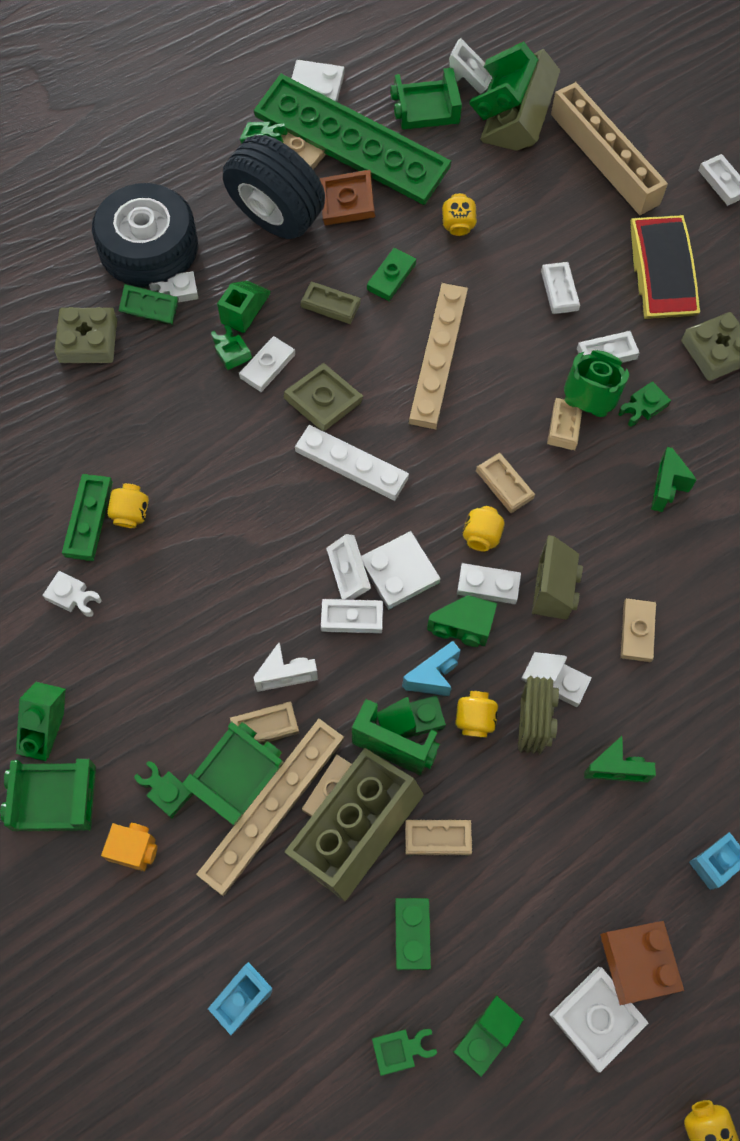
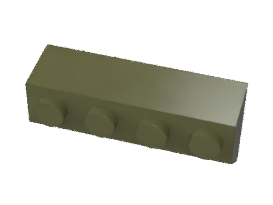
M544 49L534 53L538 58V62L522 103L487 119L480 138L483 143L518 151L525 147H531L538 141L560 73V69Z
M364 748L284 853L321 885L343 901H346L424 794L413 777Z

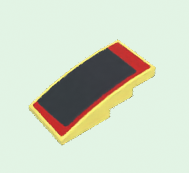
M684 216L632 218L630 223L634 272L638 274L639 295H642L644 319L697 316L700 313L697 279Z

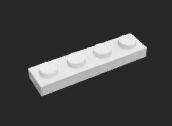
M311 425L307 427L295 445V452L394 501L409 477V473Z

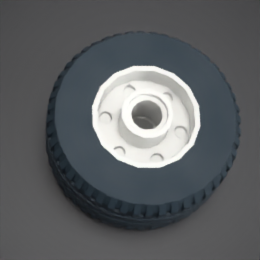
M266 135L247 137L223 166V183L229 196L245 215L273 235L285 239L302 236L324 209L325 192L315 171L297 152L275 138Z
M137 183L122 187L105 198L93 217L92 234L102 265L110 275L125 284L137 287H150L149 284L168 282V279L176 276V274L184 273L195 260L198 250V237L192 210L182 196L167 187L152 183Z

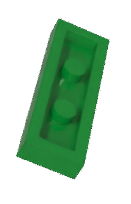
M82 474L62 550L65 558L94 561L113 484L111 477Z

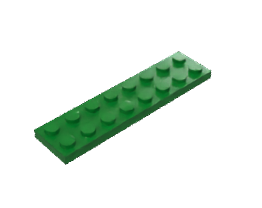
M282 73L254 109L256 118L264 122H271L272 126L279 123L285 124L289 134L302 138L305 142L323 150L325 154L358 171L370 170L373 179L422 205L426 204L451 167V160Z

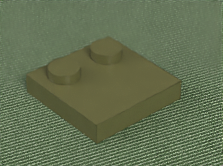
M324 363L284 391V399L323 432L361 404L363 399L362 394Z

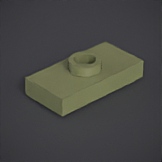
M312 281L301 300V308L351 324L361 304V298Z

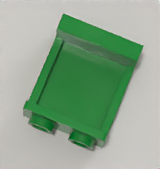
M524 41L486 59L484 68L492 76L487 92L472 98L469 103L483 121L522 103L538 62V58Z
M444 68L443 78L439 81L402 84L400 74L395 75L394 85H390L391 100L396 101V104H394L395 119L400 120L402 130L460 124L462 103L453 68Z
M365 699L352 726V744L362 749L366 748L377 756L420 776L425 767L431 769L440 746L439 743L435 742L437 732L431 729L425 744H417L376 725L378 704Z
M231 721L228 725V731L193 775L189 774L182 785L227 821L235 825L284 762L279 758L282 752L268 741L264 746L256 741L254 737L257 733L248 725L241 722L237 726Z
M76 759V763L22 764L19 760H11L10 769H7L4 775V786L7 789L6 802L2 803L0 817L1 821L4 822V826L12 831L91 830L96 774L95 764L90 759Z

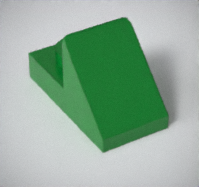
M670 447L666 448L660 459L651 510L663 512L668 502H673L676 490L690 492L696 482L695 476L675 450Z
M437 696L409 702V698L406 697L377 712L378 722L381 727L404 738L430 732L431 729L434 731L440 730L446 726Z
M622 736L592 762L584 772V778L647 783L656 776L655 763L645 762L643 757H627L623 760Z
M496 995L453 1052L475 1073L482 1077L501 1050L509 1045L524 1019Z

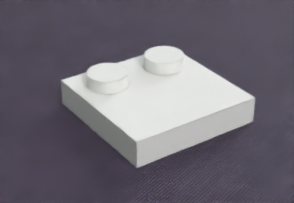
M296 60L291 79L337 102L344 77V66Z
M411 531L361 556L366 574L388 610L440 583L441 578Z
M597 967L549 1014L595 1071L599 1073L648 1024L647 1020L632 1003L619 1005L613 980L602 967Z

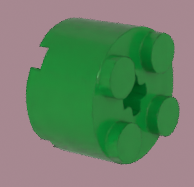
M592 350L591 354L583 355L584 352H581L575 357L564 386L565 402L569 406L590 412L596 417H604L617 406L629 378L628 369L624 371L621 367L622 361L608 352Z

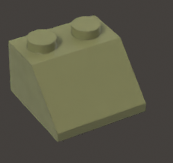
M548 535L539 558L532 614L567 620L571 611L577 610L579 593L575 592V585L581 581L583 565H578L579 553L555 536Z

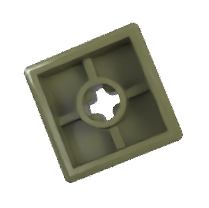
M60 308L54 350L59 363H112L117 327L114 308Z
M732 312L686 329L681 341L707 380L711 381L740 369V323Z
M531 675L527 678L521 695L518 750L520 753L525 750L526 753L531 751L533 754L538 752L540 755L546 746H552V740L556 738L557 719L552 718L554 707L558 706L559 688L553 687V679L551 677L548 680L545 677L540 679L538 676L533 678Z

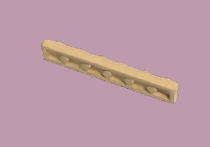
M441 284L409 418V424L431 429L437 428L468 288Z
M318 719L196 875L224 897L342 744L344 736L321 719Z

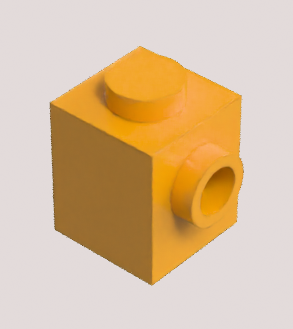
M112 823L101 856L109 862L145 872L147 864L151 865L153 863L158 846L155 844L156 839L148 833L149 828L136 823H130L129 828Z

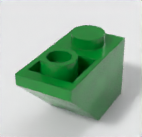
M249 281L231 283L217 303L221 324L228 325L239 332L245 333L269 297L270 290Z
M467 595L430 614L427 630L439 638L448 639L452 637L462 640V643L471 647H478L479 645L485 647L497 603Z
M35 682L19 699L16 754L47 761L64 716L65 688Z

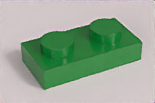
M396 898V970H430L429 898Z

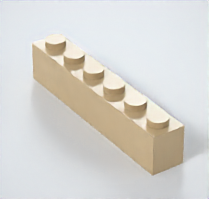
M576 82L556 91L551 116L639 215H642L659 206L668 185L663 177Z

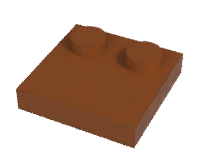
M370 170L320 178L325 192V205L322 210L325 226L375 217Z
M664 921L600 934L619 1005L684 991Z

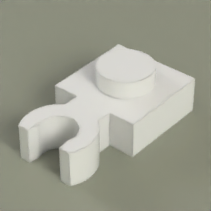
M193 271L176 274V276L168 279V282L149 284L151 291L159 290L160 293L177 296L179 298L178 302L198 299Z
M61 571L57 572L42 595L45 600L69 612H72L75 605H77L81 612L89 617H92L94 613L90 608L86 607V604L89 601H96L97 603L102 601L96 592H84L87 588L85 583Z

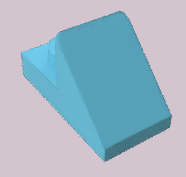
M453 641L403 676L402 686L405 690L450 696L451 686L440 673L442 672L445 675L458 665L457 660L460 654L458 646Z
M729 832L689 863L710 890L719 888L740 870V845Z
M248 962L215 999L208 1010L227 1032L232 1035L255 1009L271 996L272 987Z

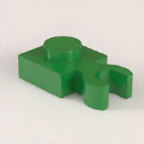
M248 122L240 137V141L242 144L247 137L266 135L283 143L281 135H287L288 132L285 124L282 123L272 126L271 122Z
M225 325L226 334L219 336L215 331H212L211 335L218 356L227 370H230L251 360L252 355L241 336H233L231 327Z
M652 381L634 393L629 400L630 402L621 406L618 415L632 414L633 417L628 422V425L631 427L638 423L641 415L649 420L669 406L671 400Z
M148 761L146 765L152 770V776L148 779H143L140 775L136 774L134 778L140 786L152 788L146 796L172 819L194 794L184 787L182 782L169 771L163 778L160 777L158 767L153 762Z
M406 1029L372 1038L380 1076L415 1067L413 1055L418 1054L424 1058L435 1056L437 1054L436 1049L426 1051L420 1044L424 1036L432 1034V1030H420L414 1039L408 1040Z

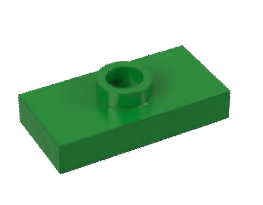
M393 248L367 283V291L390 301L415 267L416 258Z
M124 284L119 312L173 325L179 298Z

